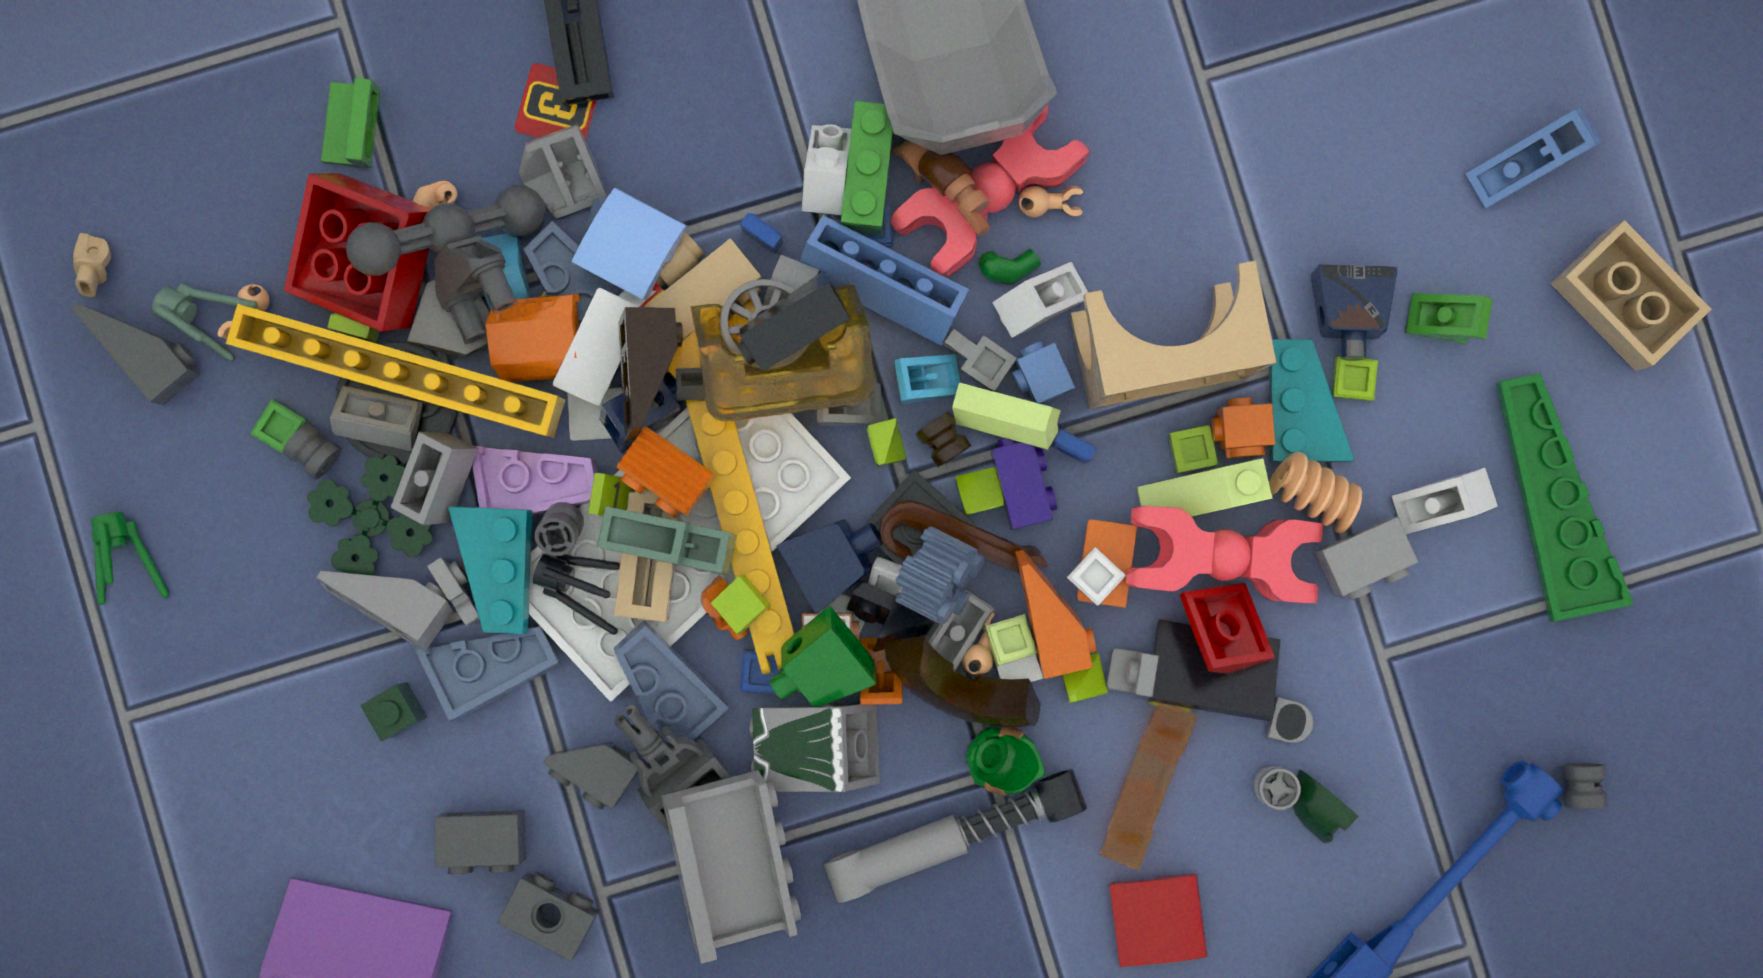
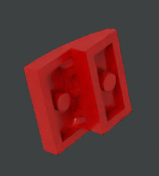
M1197 874L1157 876L1154 879L1117 881L1109 884L1120 967L1180 962L1206 958L1208 956Z

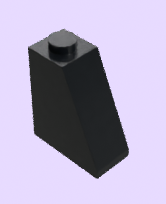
M823 271L741 327L739 330L742 341L737 343V346L747 363L752 365L756 362L763 372L848 321L850 317L843 301Z

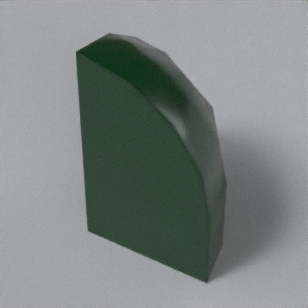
M1301 769L1299 770L1296 777L1301 785V791L1298 801L1293 805L1295 815L1323 843H1329L1333 840V834L1339 827L1345 831L1359 816L1314 778Z

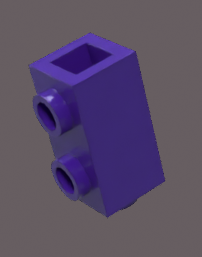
M1007 438L998 440L999 448L992 449L991 456L1004 497V507L1010 530L1052 520L1051 511L1057 510V503L1052 486H1044L1041 472L1047 470V465L1042 448H1035L1033 445Z

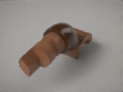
M904 140L892 149L895 156L903 158L915 173L913 177L916 183L920 184L926 180L941 196H947L952 203L958 202V211L978 236L989 232L990 225L980 213L988 206L990 201L980 189L974 190L976 183L970 177L972 171L959 156L953 153L939 155L909 140Z

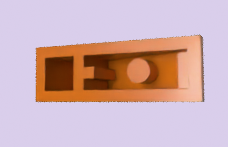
M1024 550L1015 551L1033 640L1037 650V660L1044 679L1093 668L1090 653L1097 652L1092 629H1084L1079 615Z

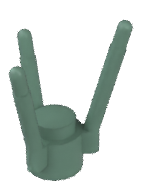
M181 283L177 290L166 286L157 293L152 303V313L155 316L178 327L196 341L202 342L228 361L234 360V354L191 324L197 313V305L193 303L192 298L232 306L240 304L254 309L258 307L257 302L194 289L184 283Z

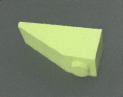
M1263 458L1136 487L1140 506L1180 508L1191 517L1273 499Z

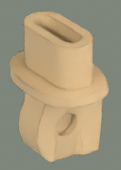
M85 233L79 234L73 253V267L77 275L75 284L81 295L94 297L98 284L106 282L107 272L105 267L111 260V251L104 239Z

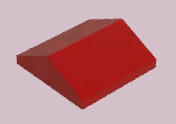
M1246 583L1185 591L1179 595L1209 672L1228 674L1271 661L1275 658Z

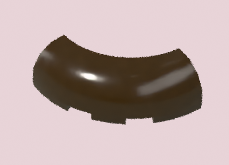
M925 636L885 642L886 661L897 677L914 695L937 710L962 720L990 726L1027 727L1035 726L1038 722L1041 704L1029 678L998 679L979 675L973 680L953 671L954 664L942 657L930 645Z

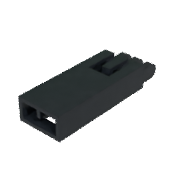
M544 0L560 98L564 106L614 98L598 0H579L582 21L577 22V20H574L570 24H565L561 0ZM567 0L569 14L579 12L577 0Z

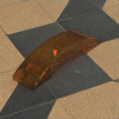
M1156 704L1126 774L1099 855L1138 871L1140 870L1154 833L1152 831L1153 825L1180 754H1184L1197 720V715L1173 705Z

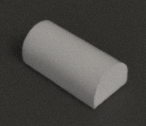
M970 593L969 600L960 615L952 613L945 624L934 622L925 636L926 639L942 657L954 664L953 671L957 669L965 652L976 639L993 612L994 607Z

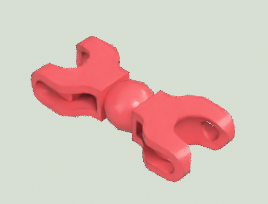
M1049 104L1021 136L1003 140L1002 146L992 154V162L982 163L972 169L970 177L976 183L974 190L980 189L990 201L988 206L980 213L986 221H988L987 213L999 212L1011 203L1015 191L1020 194L1030 186H1040L1042 188L1058 187L1087 161L1090 150L1079 140H1073L1058 150H1046L1036 143L1033 134L1046 120ZM935 188L920 189L893 213L890 226L901 235H908L923 225H935L943 230L947 240L941 250L932 258L931 270L949 278L973 259L977 247V233L958 211V202L952 203L947 196H941Z
M1157 506L1132 507L1131 523L1134 526L1152 530L1159 539L1160 552L1157 560L1150 566L1130 567L1127 569L1126 586L1159 591H1177L1187 585L1195 575L1208 574L1214 579L1221 581H1230L1238 577L1246 578L1254 584L1256 590L1267 600L1299 603L1318 602L1319 589L1317 584L1299 580L1292 572L1291 558L1294 550L1299 545L1310 542L1320 543L1322 541L1324 528L1322 523L1302 520H1272L1265 524L1257 534L1242 536L1237 531L1230 529H1220L1215 532L1202 531L1197 527L1193 518L1180 508Z

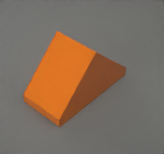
M860 638V643L875 660L876 684L860 691L861 705L902 704V682L886 661L885 649L872 652L878 638Z

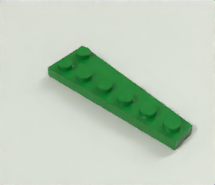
M1538 373L1497 382L1496 387L1549 622L1634 605L1615 556L1611 555L1604 538L1606 533L1600 519L1596 518L1588 497L1590 494L1586 484L1581 481L1573 462L1575 457L1567 438L1562 433V425L1541 374Z

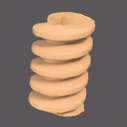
M1299 451L1285 458L1269 480L1272 495L1277 493L1281 487L1283 488L1280 495L1281 501L1287 503L1296 495L1294 501L1295 509L1300 511L1309 503L1307 516L1314 519L1323 511L1321 523L1324 526H1329L1336 519L1334 531L1339 534L1345 532L1356 518L1362 502V489L1359 485L1348 483L1347 478L1341 475L1335 476L1333 470L1327 467L1322 468L1319 462L1313 459L1308 460L1307 456Z

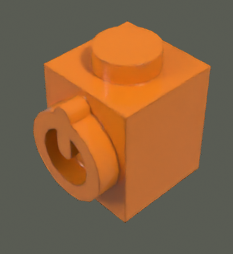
M1252 398L1228 399L1227 407L1216 410L1217 417L1211 418L1213 442L1219 441V450H1225L1226 458L1265 456V447L1275 445L1272 403L1252 405Z

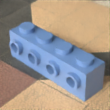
M822 215L807 240L799 261L819 269L818 274L824 271L840 295L939 345H942L969 292L968 288Z

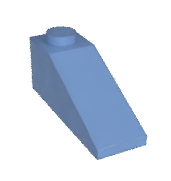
M1580 107L1467 172L1466 176L1484 207L1488 208L1602 143V140L1584 109Z

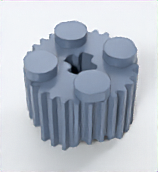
M931 526L925 529L920 537L921 540L925 541L922 548L913 557L908 555L902 563L903 566L899 570V575L895 581L897 585L903 588L901 589L902 593L896 595V602L938 624H945L952 613L960 615L965 608L970 593L964 590L967 588L970 579H975L980 573L985 556L979 554L976 548Z

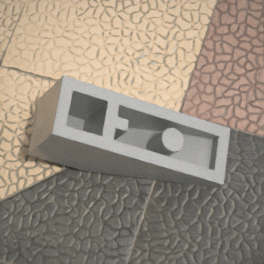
M320 571L316 577L326 591L424 652L453 613L442 589L431 582L423 586L413 579Z

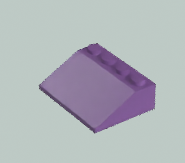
M291 878L261 966L259 978H438L452 910Z

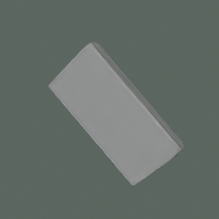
M343 385L330 416L332 432L337 436L411 451L416 439L423 402Z

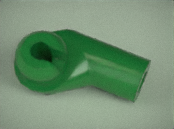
M1028 249L1014 260L997 256L996 252L988 251L981 255L978 265L982 270V274L988 280L1010 285L1041 266V262L1033 250Z

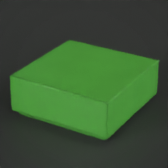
M271 399L250 434L283 454V449L292 435L310 421L280 402Z

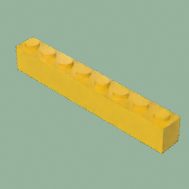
M237 304L226 344L553 439L565 403V399L557 395Z

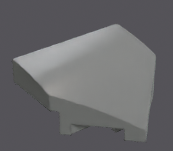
M435 279L428 282L422 294L406 343L415 346L421 345L448 354L449 358L455 360L458 356L466 357L488 347L487 335L474 343H464L451 312H446V310L441 308L436 296ZM478 294L474 303L485 326L489 311L480 294Z

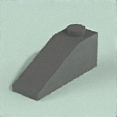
M78 303L71 308L149 402L159 405L166 404L200 375L199 371L193 366L196 358L181 342L175 344Z

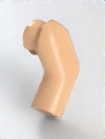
M438 181L420 187L414 196L413 202L432 209L441 203H455L458 192L450 182Z

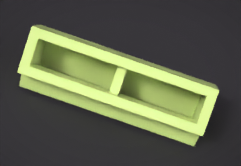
M958 384L952 406L956 425L1049 449L1059 432L1057 422L1061 410L971 385Z

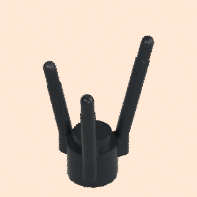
M544 553L536 566L533 584L544 587V595L559 600L612 635H616L618 633L616 627L560 590L567 591L572 586L607 599L610 597L608 590L575 578V568L570 567V565L619 570L620 563L571 556L569 554L554 557Z

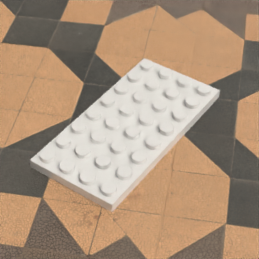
M737 360L731 367L747 365ZM730 402L770 548L773 552L777 548L776 545L784 542L840 490L851 477L782 403L781 405ZM687 407L658 435L703 465ZM619 470L613 476L622 477L625 473ZM710 486L689 516L681 514V522L722 530ZM589 503L581 505L578 509L584 517V527L577 538L575 546L567 554L620 563L622 553L597 548L603 516L588 514ZM645 508L644 514L650 515L651 509ZM537 546L531 552L529 614L605 697L612 702L630 685L614 653V647L645 619L614 616L619 570L570 565V567L575 568V578L608 590L610 597L607 599L572 586L567 591L560 590L618 629L616 635H612L559 600L544 595V587L533 584L536 566L545 553ZM675 564L668 622L645 621L672 646L707 614L701 604L702 591L718 575L728 585L735 580L732 564L730 565L728 575Z

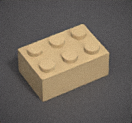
M1625 220L1607 228L1550 283L1635 371L1654 366L1712 310Z

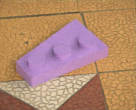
M475 446L479 449L472 467L479 507L532 510V516L545 513L551 505L558 502H567L574 506L590 503L594 474L598 473L596 460L592 458Z

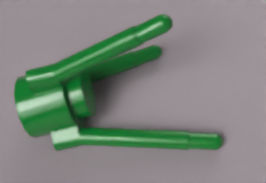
M123 512L102 514L90 519L93 530L91 535L94 544L98 604L103 605L106 602L105 582L112 584L114 581L111 551L126 547L127 538H130L159 593L163 598H167L169 592L138 535L136 522H126Z

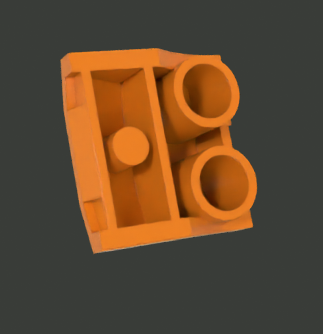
M579 294L516 299L517 303H514V306L502 312L493 313L492 309H490L485 324L490 365L499 378L508 382L555 379L579 329L577 302H580Z

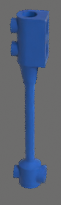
M1518 761L1511 765L1501 778V784L1506 788L1503 796L1507 808L1401 920H1396L1366 943L1350 932L1308 978H1388L1394 972L1392 970L1414 935L1413 931L1519 819L1535 822L1541 817L1544 821L1554 818L1560 812L1562 804L1557 799L1563 792L1560 785L1533 763L1529 765L1526 761Z

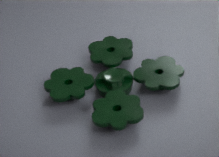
M392 455L385 456L383 459L371 457L366 461L365 471L367 473L362 476L361 483L364 487L370 488L369 494L374 500L362 501L355 509L353 503L348 499L350 495L349 489L346 486H337L331 479L320 481L317 485V491L308 493L307 500L311 504L308 514L312 521L316 523L325 521L329 526H337L341 518H348L352 515L353 524L357 531L361 533L354 536L351 540L345 538L338 542L339 551L335 552L331 558V564L336 570L343 571V573L373 576L376 570L373 562L378 560L379 552L375 548H371V541L367 536L378 535L385 529L393 537L390 542L391 547L395 550L403 549L404 553L410 557L421 554L423 545H429L433 541V535L429 531L432 524L422 525L400 513V518L396 517L389 520L388 510L379 502L386 500L389 495L391 497L396 495L406 468L398 465L396 457ZM384 474H386V475L388 476V480H387V481H384V480H383V475H384ZM330 500L334 503L332 507L329 506ZM409 529H413V536L409 535ZM356 554L359 556V561L354 559Z

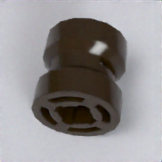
M950 412L943 414L915 433L922 444H926L929 448L934 449L931 458L937 467L942 466L971 447L965 435H957L955 433L957 431L955 428L956 421Z

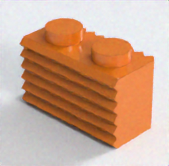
M644 426L616 466L625 473L620 479L622 482L640 494L647 488L659 496L655 505L674 518L679 512L689 516L716 478L713 472L647 426Z

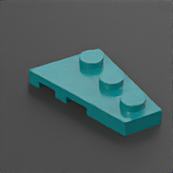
M1272 340L1276 363L1269 366V404L1272 403L1275 445L1270 446V462H1283L1289 455L1298 451L1304 453L1308 460L1313 459L1317 462H1353L1354 458L1313 340Z
M448 507L483 632L528 633L532 510Z

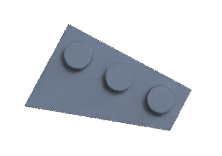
M551 221L523 249L524 254L547 296L579 294L580 302H577V311L580 326L598 288H602L617 296L624 290L571 262L579 246Z
M645 620L614 647V653L646 714L649 724L659 732L667 743L669 741L661 731V728L664 726H668L677 736H684L694 740L729 709L727 701Z
M541 626L528 628V633L495 634L486 638L469 641L462 640L451 642L447 645L428 647L425 652L419 648L414 649L448 720L453 723L562 664L547 633Z

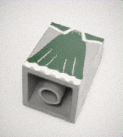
M861 702L828 703L820 707L812 706L811 704L752 708L749 729L754 744V759L751 764V772L759 770L766 783H773L776 792H847L880 783L877 704L861 705Z

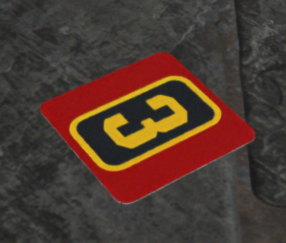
M534 63L529 71L515 123V130L521 134L541 138L578 124L586 140L596 101L564 106L560 98L556 68Z

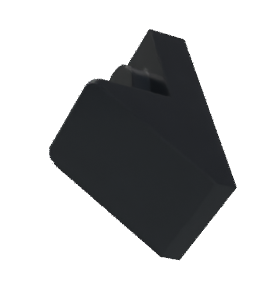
M858 580L846 609L854 612V615L864 622H877L883 625L872 652L885 649L886 641L924 635L931 621L930 619L896 602L897 597Z

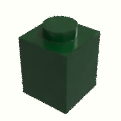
M407 682L396 684L360 705L380 741L393 738L427 718Z

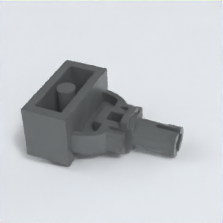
M630 705L624 710L635 725H632L621 712L616 716L614 724L623 731L646 760L643 761L635 750L630 754V760L638 768V779L641 787L637 791L649 812L669 833L662 795L733 776L702 737L695 742L690 738L675 735L668 726H664L661 728V731L668 739L669 743H667L659 732L642 716L635 705Z

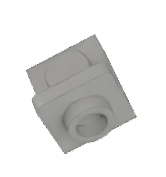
M1114 648L1111 653L1107 687L1152 697L1159 656Z

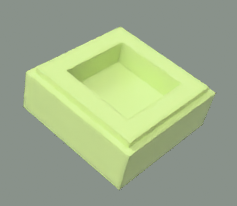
M1025 614L984 627L996 666L1037 654Z

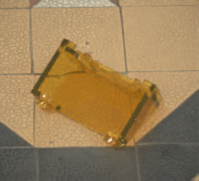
M855 286L834 287L847 309L850 317L848 321L811 342L797 361L779 369L763 372L759 368L745 364L742 354H733L727 348L720 334L722 305L705 304L690 306L708 412L717 420L730 422L852 405L866 400L874 388L870 326ZM729 311L728 327L735 326L732 313ZM740 334L731 335L732 340L737 346V343L742 341Z

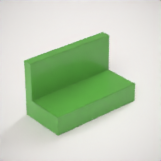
M355 78L354 84L330 82L321 162L371 168L380 88L371 79Z

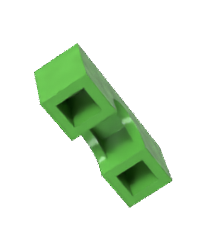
M855 101L841 224L853 231H860V233L882 235L889 162L893 141V129L885 104Z

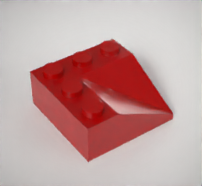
M341 173L308 174L284 292L381 332L411 328L429 248L400 255L396 266L381 276H367L355 270L349 262L346 246L351 232L366 222H380L394 231L423 223L424 216L431 208Z

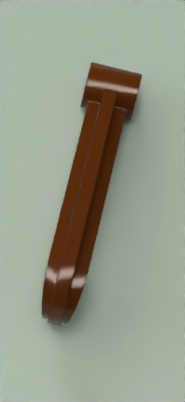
M901 501L889 507L882 516L879 526L881 539L886 548L904 559L908 555L912 557L911 549L897 541L892 535L895 527L901 524L911 526L922 532L932 526L976 548L979 554L985 556V559L1015 571L1019 575L1015 551L1024 550L1034 563L1045 568L1048 566L1042 553L1035 546L1027 545L1022 547L917 501Z

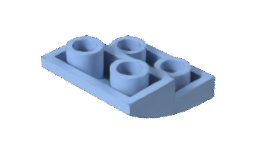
M614 188L592 221L571 262L642 300H648L664 264L670 263L687 225Z

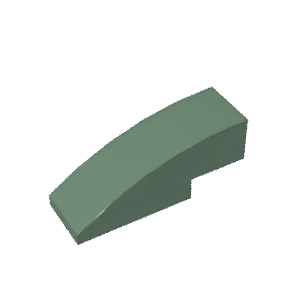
M606 506L597 548L728 575L737 535L727 531Z

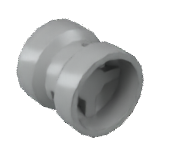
M1268 765L1261 768L1253 779L1255 796L1260 802L1273 809L1285 810L1292 807L1298 801L1301 785L1298 778L1291 771L1277 765Z

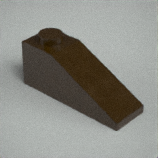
M625 307L618 321L625 440H634L674 354L677 348L682 346L683 326L681 322H676L675 308Z

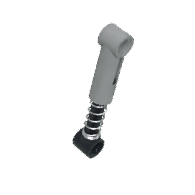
M1073 769L1064 770L1035 782L1036 788L1028 793L1024 792L1023 797L1016 800L1008 798L1007 803L1000 806L993 804L992 809L984 812L977 810L974 816L966 818L962 815L959 821L958 818L955 819L953 814L867 848L852 850L827 860L823 863L837 903L856 899L870 893L876 887L967 854V847L970 848V843L975 841L982 843L983 838L991 835L998 837L999 832L1007 829L1014 831L1015 826L1023 823L1029 826L1030 820L1037 818V820L1041 821L1047 818L1052 823L1085 811L1087 805Z

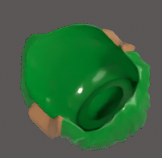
M987 727L985 730L980 731L976 738L972 739L970 744L966 746V764L970 769L974 783L982 786L988 792L997 793L1002 796L1018 794L1027 789L1035 780L1045 775L1042 759L1033 740L1023 734L1022 730L1015 727Z

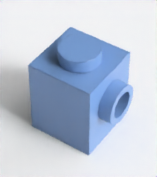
M1039 341L1020 350L1022 358L1017 359L1015 362L1017 370L1012 372V375L1020 393L1028 392L1032 402L1044 404L1075 388L1055 343L1045 347L1043 341Z

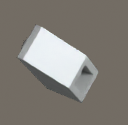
M832 124L823 126L812 125L804 169L802 211L842 215L852 129L840 128Z

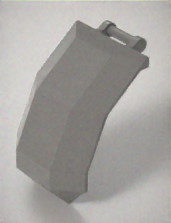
M857 0L867 44L888 118L895 135L939 155L1021 136L1057 94L1056 87L1048 73L1024 0Z

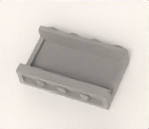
M759 770L662 795L693 945L701 964L717 960L715 948L779 930H785L789 937L796 936L795 921L801 920V913L795 895H789L787 884L792 883L794 880L788 858L782 859L780 846L785 845L786 840L780 820L774 821L772 808L778 806V800L773 783H766Z

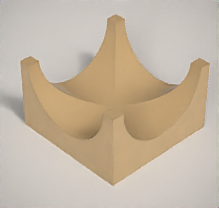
M1256 260L1236 265L1237 285L1234 296L1230 282L1217 284L1212 287L1213 308L1208 326L1198 341L1186 345H1155L1133 336L1113 317L1104 300L1102 290L1085 293L1083 298L1086 310L1070 313V320L1088 410L1244 380L1275 364L1276 358Z

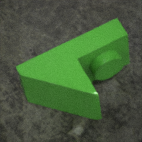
M1412 293L1406 333L1465 344L1467 339L1486 340L1493 299L1484 295Z

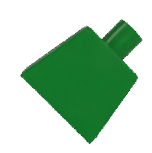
M829 606L784 642L781 647V667L783 671L770 678L771 686L780 699L783 700L800 690L812 706L820 707L875 685V660L834 609Z

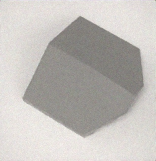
M578 124L525 143L519 175L524 185L538 192L544 201L545 208L555 218L558 219L590 207L593 204V200L598 197H608L593 154Z

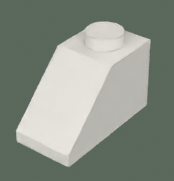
M1072 262L1024 281L992 303L1000 316L1001 322L1013 338L1084 302L1083 295L1088 293Z
M1486 468L1450 477L1392 496L1405 534L1476 516L1498 507Z

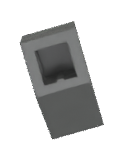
M612 742L554 752L548 755L543 762L551 768L548 774L565 786H569L572 782L585 791L582 797L599 809H603L605 805L610 809L614 808L638 774V768L630 760V754Z

